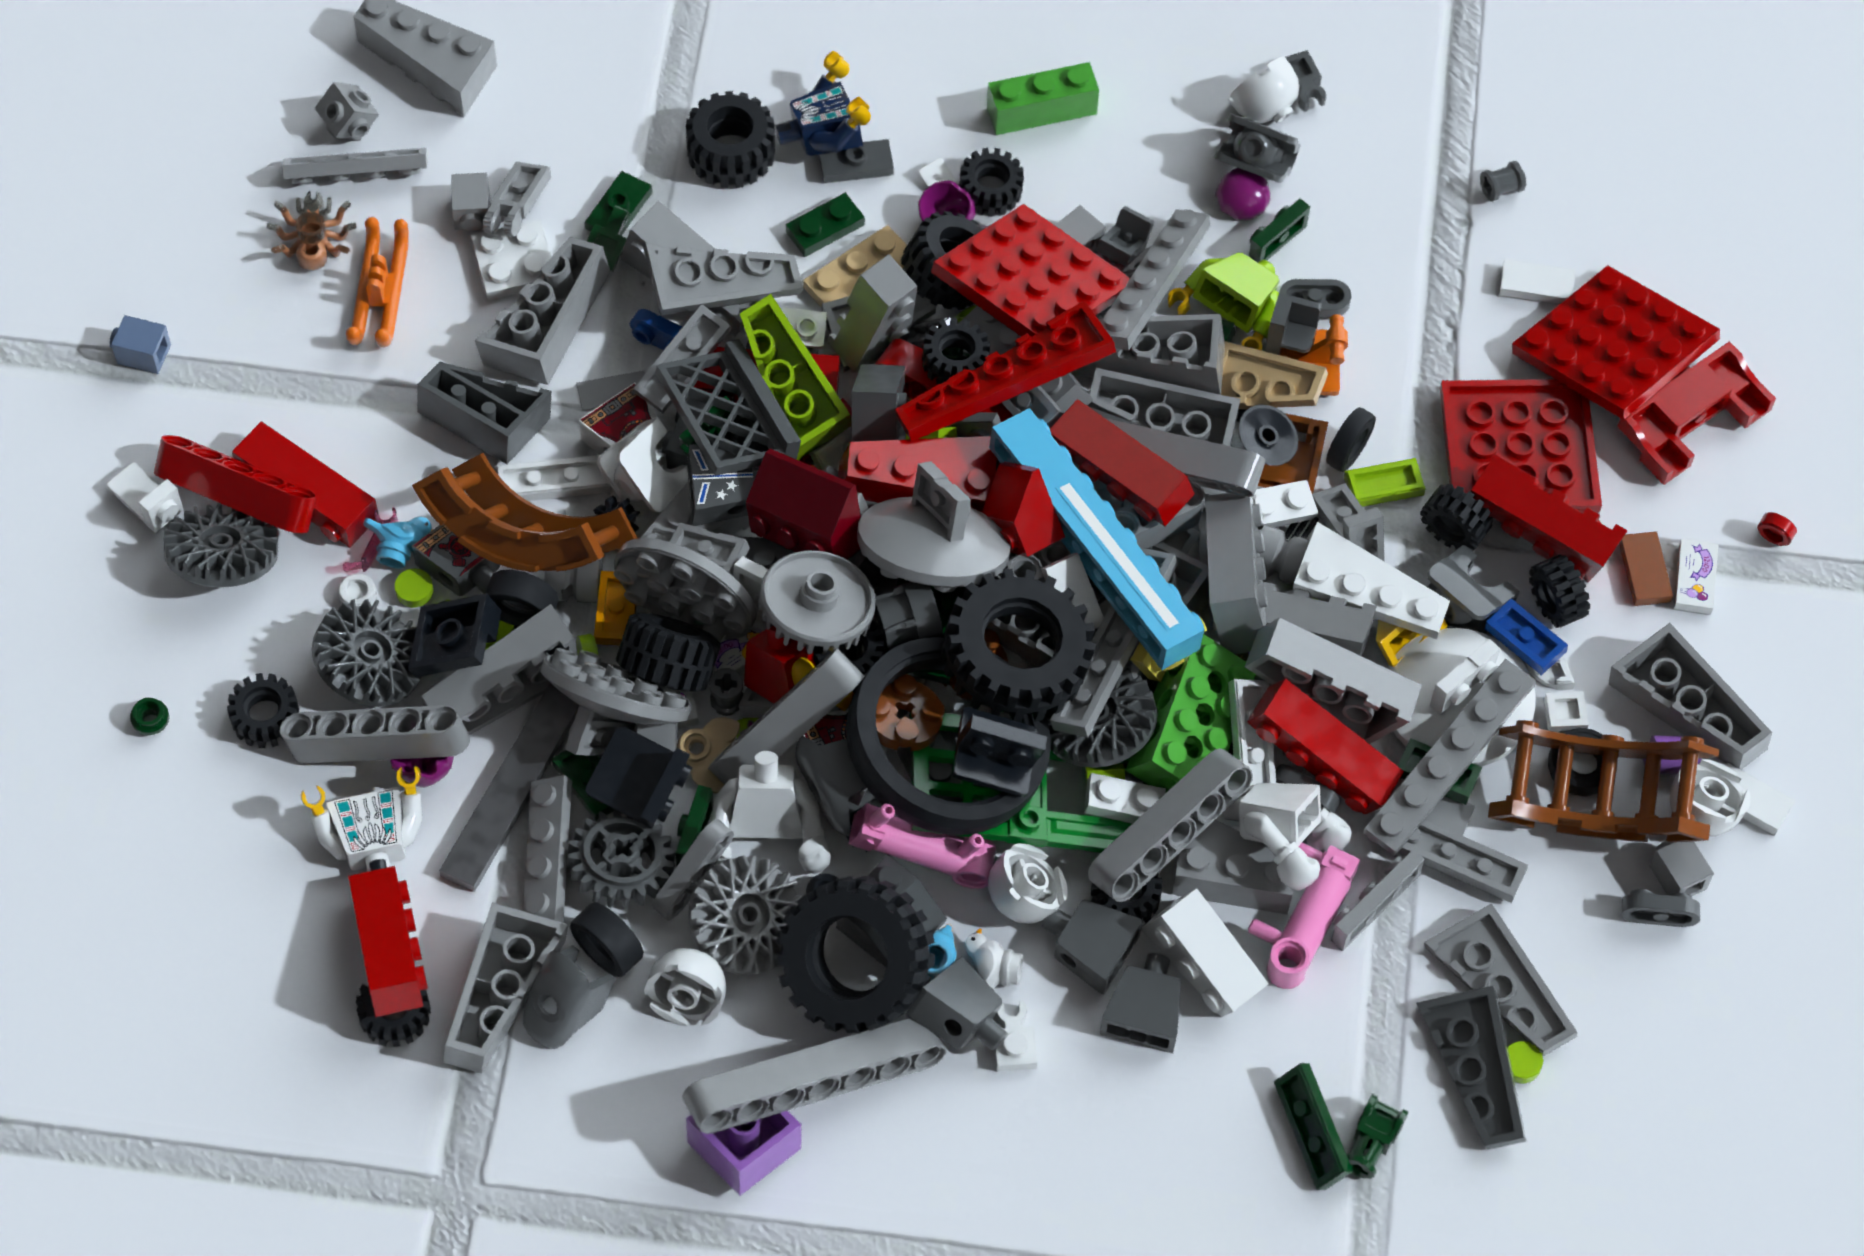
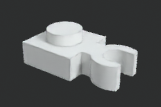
M1019 1001V1013L1016 1016H1009L1005 1013L1004 1002H1002L1003 1004L996 1013L999 1024L1004 1027L1003 1029L1008 1034L995 1049L997 1072L1037 1069L1034 1026L1022 1027L1027 1016L1026 1003Z

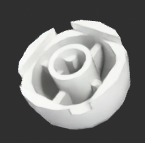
M1280 57L1266 65L1268 69L1261 73L1255 72L1230 94L1231 97L1228 100L1243 118L1261 124L1273 119L1278 124L1293 113L1290 106L1298 97L1299 83L1297 75L1285 57Z
M1702 759L1697 764L1691 814L1695 815V821L1710 825L1709 836L1716 837L1731 831L1739 823L1750 807L1751 794L1749 789L1744 792L1743 788L1739 785L1742 778L1735 771L1724 764ZM1681 769L1670 789V807L1672 812H1676Z
M1017 843L1009 850L1004 851L994 863L988 877V891L996 908L1004 916L1018 923L1025 924L1044 920L1056 912L1067 898V883L1060 868L1057 866L1053 870L1045 861L1049 856L1044 851L1030 844Z
M679 948L669 951L656 961L646 982L644 993L645 995L648 993L651 998L650 1007L665 1020L683 1026H689L690 1022L688 1019L702 1020L701 1025H705L717 1018L726 994L725 976L718 962L708 954L696 949Z

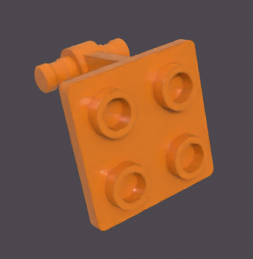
M1334 314L1329 318L1330 328L1328 330L1317 329L1314 345L1311 346L1309 352L1301 353L1282 348L1280 356L1326 367L1328 376L1320 395H1339L1340 364L1345 361L1344 350L1348 347V331L1343 327L1344 317Z

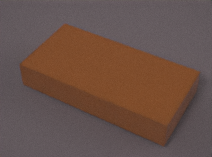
M1657 531L1624 535L1619 546L1634 606L1671 602L1673 593Z

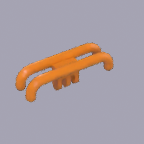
M369 217L365 221L366 243L352 325L346 330V338L351 345L360 344L364 338L369 306L384 307L381 327L375 333L377 345L388 347L393 340L409 243L408 224L403 219L396 220L393 225L394 250L390 273H388L385 257L379 255V221L375 217Z

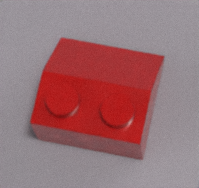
M1006 461L999 464L982 513L987 515L1002 529L1000 533L1010 544V553L1028 557L1065 538L1039 468Z

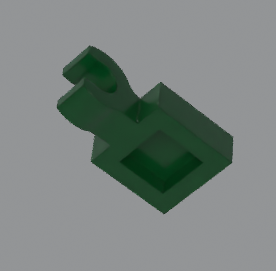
M615 205L605 228L595 223L587 239V242L603 246L611 272H614L622 255L627 238L619 234L630 216L629 211Z

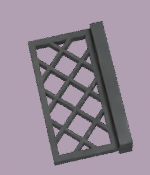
M740 339L726 341L725 349L721 352L656 365L655 373L715 476L760 466L765 452L748 448L752 441L763 444L768 449L771 448L797 460L801 440ZM719 365L723 375L718 377L703 370L704 368ZM680 373L691 379L688 384H684L672 379L671 375ZM698 380L714 386L715 389L711 394L695 388L694 385ZM721 390H725L737 395L739 399L735 403L718 395ZM691 397L706 403V405L701 410L688 405L686 399ZM712 406L731 413L725 419L711 414L709 411ZM739 415L752 420L754 423L752 429L733 422L735 417ZM702 423L718 427L721 431L718 436L703 431L700 427ZM727 432H731L746 438L743 445L724 439ZM720 448L737 456L733 459L720 461L716 451Z

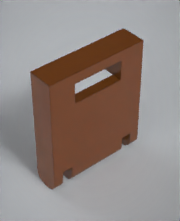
M1285 413L1294 424L1297 432L1307 434L1306 441H1298L1297 452L1289 462L1278 466L1265 464L1258 486L1267 488L1307 480L1313 494L1328 422Z

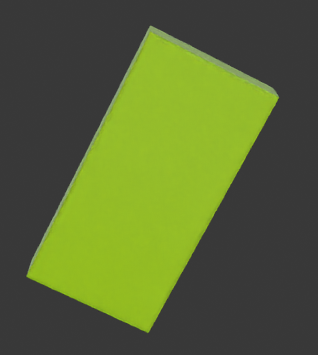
M1416 458L1347 470L1344 472L1343 477L1346 485L1362 507L1424 496L1426 490Z

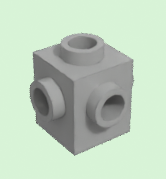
M333 82L315 106V110L326 123L328 132L338 139L361 140L369 132L371 125L379 116L370 103V97L357 85Z

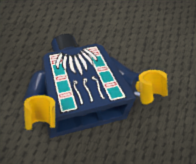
M836 51L827 54L823 61L824 67L829 71L827 75L820 77L811 92L790 102L793 120L775 125L780 145L800 140L806 155L809 156L830 152L837 153L841 150L864 146L860 126L866 125L870 121L869 105L861 97H856L850 102L841 81L835 82L836 78H844L849 73V64Z

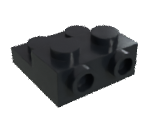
M487 593L421 606L408 670L415 677L482 665L486 643L496 642L502 610Z

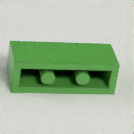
M1090 62L989 82L987 110L995 134H1006L1097 115L1099 87Z

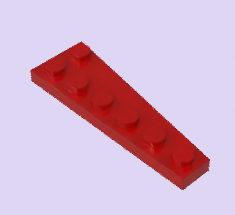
M1083 301L1047 321V328L1031 337L1027 333L1016 339V346L1000 355L995 351L985 357L984 364L973 371L964 369L950 377L946 382L936 385L896 408L895 412L898 421L912 442L1116 353L1113 339L1087 302Z

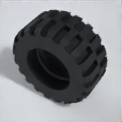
M849 876L816 887L815 890L802 896L797 901L798 905L788 911L783 919L787 925L778 931L776 939L778 944H782V950L775 953V966L783 965L784 975L778 977L781 987H790L794 995L789 998V1001L795 1008L802 1005L807 1009L804 1015L805 1018L813 1023L821 1020L825 1022L824 1028L836 1032L840 1029H845L847 1033H860L866 1029L871 1031L882 1027L903 1015L911 1007L922 988L931 980L927 973L928 969L934 967L935 954L929 953V945L935 942L932 931L925 932L922 922L928 920L923 910L916 912L911 904L914 902V899L907 892L897 893L895 891L896 885L886 880L879 883L876 882L875 877L861 876L853 878ZM846 917L862 919L873 926L884 941L887 951L886 972L881 982L869 990L856 991L844 986L835 979L828 969L824 957V941L830 926L839 919Z

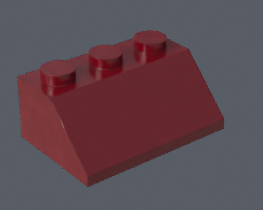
M771 448L766 451L746 500L751 532L795 552L824 551L843 557L846 560L860 550L857 542V531L861 514L856 485Z

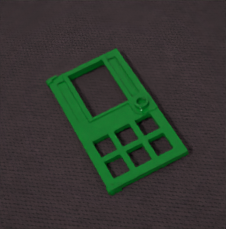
M944 713L940 730L958 733L961 715ZM929 746L918 751H912V785L927 794L959 797L961 802L969 803L973 802V799L986 800L1002 792L988 787L974 786L973 783L961 780V784L929 780V761L953 764L955 751L935 749ZM1050 749L1049 760L1065 762ZM1130 758L1117 764H1124L1126 769ZM1046 770L1037 791L1019 812L1003 824L977 834H980L984 839L1005 841L1011 844L1022 843L1036 847L1047 846L1101 853L1128 829L1132 823L1103 817L1047 811ZM912 825V830L936 833ZM968 834V835H955V836L970 837L972 834Z

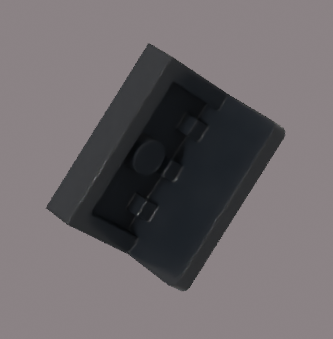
M965 707L961 712L952 776L1015 796L1025 797L1029 792L1032 767L1046 749L1047 736L1037 734V728L1034 726Z

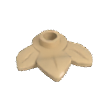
M725 717L715 718L702 729L693 728L687 730L678 740L677 748L690 754L686 764L693 767L691 770L693 781L697 785L712 788L713 793H718L724 784L708 767L736 738L740 728L738 721ZM698 742L704 745V749L700 754H692L690 752L692 744Z

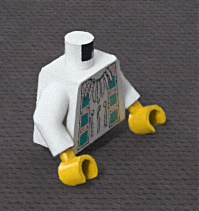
M402 766L398 769L396 778L397 782L404 787L403 792L400 791V786L333 800L326 802L328 809H324L322 806L325 802V792L321 787L316 785L320 798L313 804L307 802L305 792L302 790L300 795L301 801L312 810L310 819L319 843L337 860H347L350 869L355 871L367 868L368 872L391 867L390 863L403 860L405 858V847L413 844L423 820L420 791L416 790V784L421 779L420 769L414 766L416 778L413 782H406L402 778Z

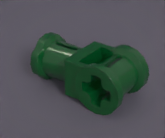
M1371 1095L1357 1124L1358 1127L1353 1138L1356 1141L1350 1153L1346 1154L1353 1170L1352 1174L1364 1179L1374 1178L1376 1174L1375 1165L1381 1153L1386 1155L1391 1144L1395 1143L1409 1111L1405 1109L1398 1111L1378 1101L1377 1095ZM1369 1149L1366 1156H1363L1365 1150Z

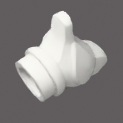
M980 928L966 939L965 948L967 954L972 958L978 974L992 989L1000 983L1007 987L1010 984H1020L1023 954L1014 953L1010 949L1004 951L1000 943L987 939Z

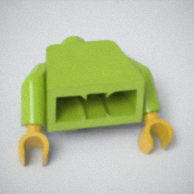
M1238 252L1227 258L1206 259L1184 281L1186 285L1184 288H1175L1169 292L1168 305L1170 308L1176 301H1183L1179 304L1177 313L1178 315H1185L1190 310L1189 297L1193 294V298L1214 312L1221 314L1228 321L1235 323L1237 327L1246 333L1252 330L1254 332L1253 335L1244 338L1241 345L1262 351L1261 341L1263 338H1268L1271 318L1279 295L1276 289L1280 279L1275 274V268L1271 262L1261 260L1257 263L1244 253Z

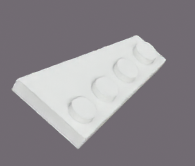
M1319 522L1316 523L1292 590L1296 588L1309 591L1311 597L1329 602L1331 596L1344 598L1347 602L1346 606L1362 609L1364 603L1377 605L1374 615L1375 619L1434 639L1438 637L1450 603L1446 598Z

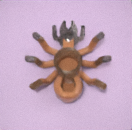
M310 191L306 194L303 209L301 208V199L299 197L296 198V211L301 214L297 220L291 217L288 209L279 201L274 203V206L281 212L286 223L289 226L296 227V231L286 233L281 226L273 223H267V229L275 231L283 241L298 238V240L290 248L285 244L273 247L271 249L273 254L283 252L287 257H292L296 253L300 267L308 271H315L321 269L326 264V249L334 257H338L341 252L346 254L350 252L349 247L341 244L334 247L327 240V237L339 241L345 240L348 232L356 229L357 225L355 222L344 225L340 233L326 229L327 227L341 224L345 211L351 206L349 201L344 202L338 208L334 219L325 221L324 216L331 213L332 198H327V207L324 209V201L318 191H316L314 200L311 198Z

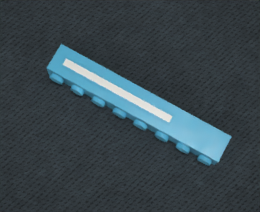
M1028 408L993 426L989 449L1000 463L1006 461L1039 468L1065 538L1061 539L1062 543L1071 554H1079L1087 575L1160 669L1163 670L1200 650L1204 634V625L1200 617L1195 612L1189 611L1182 602L1178 589L1173 584H1168L1160 574L1156 561L1151 556L1145 555L1138 546L1133 532L1127 527L1124 528L1116 518L1111 504L1107 500H1102L1096 493L1089 476L1078 470L1066 447L1059 446L1051 436L1047 423L1041 418L1038 419L1033 411Z

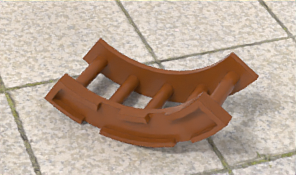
M484 453L453 468L452 471L456 478L453 477L449 468L446 467L412 485L431 516L440 526L445 524L451 532L459 537L457 541L491 562L511 569L527 572L566 571L605 557V552L620 549L627 541L638 539L622 507L600 515L578 517L556 514L530 503L513 491L499 477Z
M1518 720L1514 726L1500 728L1499 736L1518 740L1511 794L1507 795L1504 801L1490 802L1488 818L1529 828H1534L1535 822L1556 826L1557 833L1609 840L1648 842L1649 835H1667L1666 841L1669 843L1709 840L1710 825L1695 821V815L1691 814L1698 759L1719 757V749L1704 745V739L1695 736H1682L1680 741L1629 742L1624 741L1623 737L1616 735H1602L1601 739L1540 729L1539 723L1528 720ZM1533 744L1558 749L1552 802L1547 807L1530 804V799L1526 797ZM1574 752L1602 755L1596 810H1592L1591 814L1571 812L1570 807L1567 806ZM1618 757L1646 759L1639 813H1635L1634 818L1615 817V813L1611 812ZM1661 760H1682L1676 812H1672L1671 817L1658 818L1655 815Z

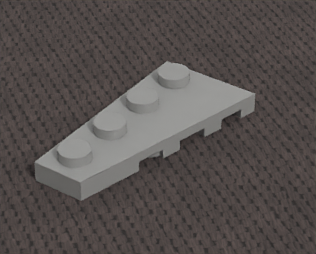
M1492 903L1424 942L1425 948L1469 989L1475 990L1494 986L1497 992L1502 1019L1527 1042L1535 1045L1542 1053V1056L1547 1055L1577 1037L1576 1029Z

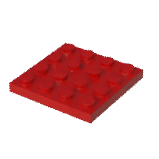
M1025 204L1017 207L935 260L931 270L932 274L1019 336L1028 333L1031 337L1047 328V321L1083 301L1087 302L1097 316L1114 303L1130 279L1118 268L1109 264Z
M1607 265L1512 343V354L1625 420L1720 340V328Z
M1555 379L1441 381L1440 397L1449 484H1453L1455 489L1457 486L1463 487L1464 493L1467 494L1496 454L1536 477L1539 481L1537 487L1544 490L1546 487L1555 488L1567 495V499L1571 503L1570 506L1573 508L1585 510L1588 507L1600 513L1602 500L1589 399Z

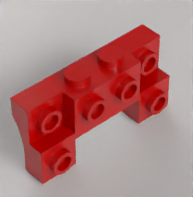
M1729 341L1691 368L1690 366L1686 367L1625 420L1620 418L1617 427L1642 452L1639 460L1665 485L1691 467L1695 454L1681 441L1683 437L1724 409L1744 428H1747L1772 410L1776 397L1756 378L1747 365L1742 353Z

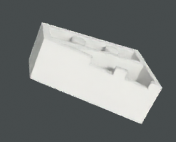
M1197 888L1172 902L1141 928L1142 932L1170 959V962L1202 995V999L1208 1008L1218 1013L1221 1017L1234 1012L1269 984Z

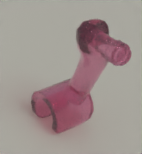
M392 507L393 515L387 520L380 519L379 511L376 509L374 512L375 521L381 524L399 522L396 509ZM373 533L361 557V561L345 562L343 564L344 571L362 569L363 572H366L370 568L377 554V545L380 543L375 533Z

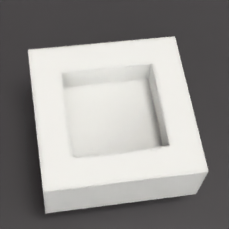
M1584 691L1546 692L1544 705L1549 731L1565 733L1568 730L1577 728L1588 729L1589 723Z

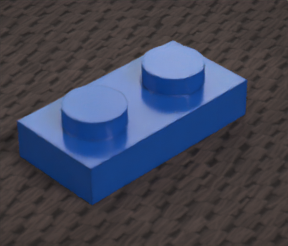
M1512 598L1491 616L1485 624L1486 631L1541 676L1568 649L1566 642Z

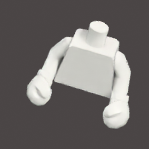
M761 751L755 755V765L744 764L740 766L737 778L729 779L715 796L711 822L719 819L734 832L733 838L803 839V845L799 849L798 857L805 871L812 874L822 872L830 864L831 850L825 838V830L821 828L818 802L806 782L797 779L794 767L791 765H778V756L774 752ZM730 846L726 848L715 865L731 858Z
M1258 783L1243 798H1238L1223 812L1224 819L1240 821V835L1243 839L1265 843L1276 856L1273 860L1278 864L1276 869L1281 882L1293 890L1301 891L1312 885L1319 876V862L1316 859L1307 857V854L1298 847L1307 836L1308 845L1321 852H1327L1330 845L1342 850L1351 839L1352 831L1349 825L1333 812H1329L1325 807L1321 808L1320 785Z

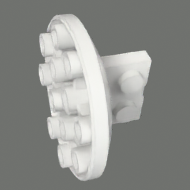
M1445 628L1439 631L1437 639L1427 637L1421 642L1420 640L1424 635H1420L1398 651L1395 655L1397 660L1403 657L1395 667L1390 665L1388 667L1389 670L1422 685L1411 721L1396 729L1393 733L1406 747L1410 738L1432 747L1505 658L1529 676L1530 674L1516 654L1499 640L1487 634L1470 629ZM1534 688L1502 727L1514 726L1518 720L1532 721L1536 700ZM1498 730L1472 763L1482 767L1497 762L1517 748L1518 740L1499 736Z

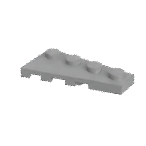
M646 243L644 247L660 316L694 311L701 304L706 308L758 301L770 294L773 298L801 294L803 290L795 255L750 251L747 254L728 253V250L713 249V252L692 250V247L676 246V249L662 248L659 247V244Z

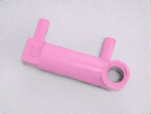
M867 803L853 816L849 845L867 851L873 849L951 875L953 881L963 887L975 889L988 887L989 872L995 861L996 845L992 841L984 839L980 834L975 833L970 837L961 838L955 835L912 830V824L895 816L894 807L888 803L883 804L881 807Z
M1303 842L1298 846L1307 854V857L1316 859L1319 862L1320 871L1317 880L1304 890L1283 932L1257 919H1253L1249 925L1248 932L1273 944L1267 965V976L1271 983L1279 988L1292 989L1300 985L1304 980L1305 973L1357 873L1360 859L1332 845L1324 853ZM1282 959H1290L1294 961L1297 966L1294 968L1284 967L1279 961Z

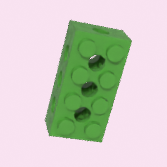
M1203 634L1200 650L1185 657L1184 663L1171 670H1167L1161 682L1158 681L1153 694L1158 714L1155 731L1147 744L1130 757L1126 771L1147 785L1165 788L1166 794L1209 753L1216 749H1224L1228 752L1232 742L1228 682L1234 679L1254 680L1256 674L1245 668L1246 661Z

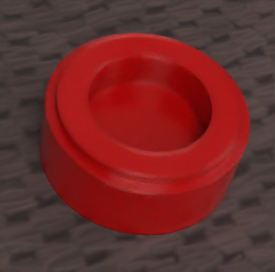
M1774 512L1765 513L1757 525L1758 531L1763 538L1779 546L1789 545L1797 533L1796 526L1789 519Z

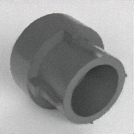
M908 581L892 587L893 590L875 596L876 607L874 613L878 628L881 629L885 646L889 651L912 640L943 637L940 614L929 585Z

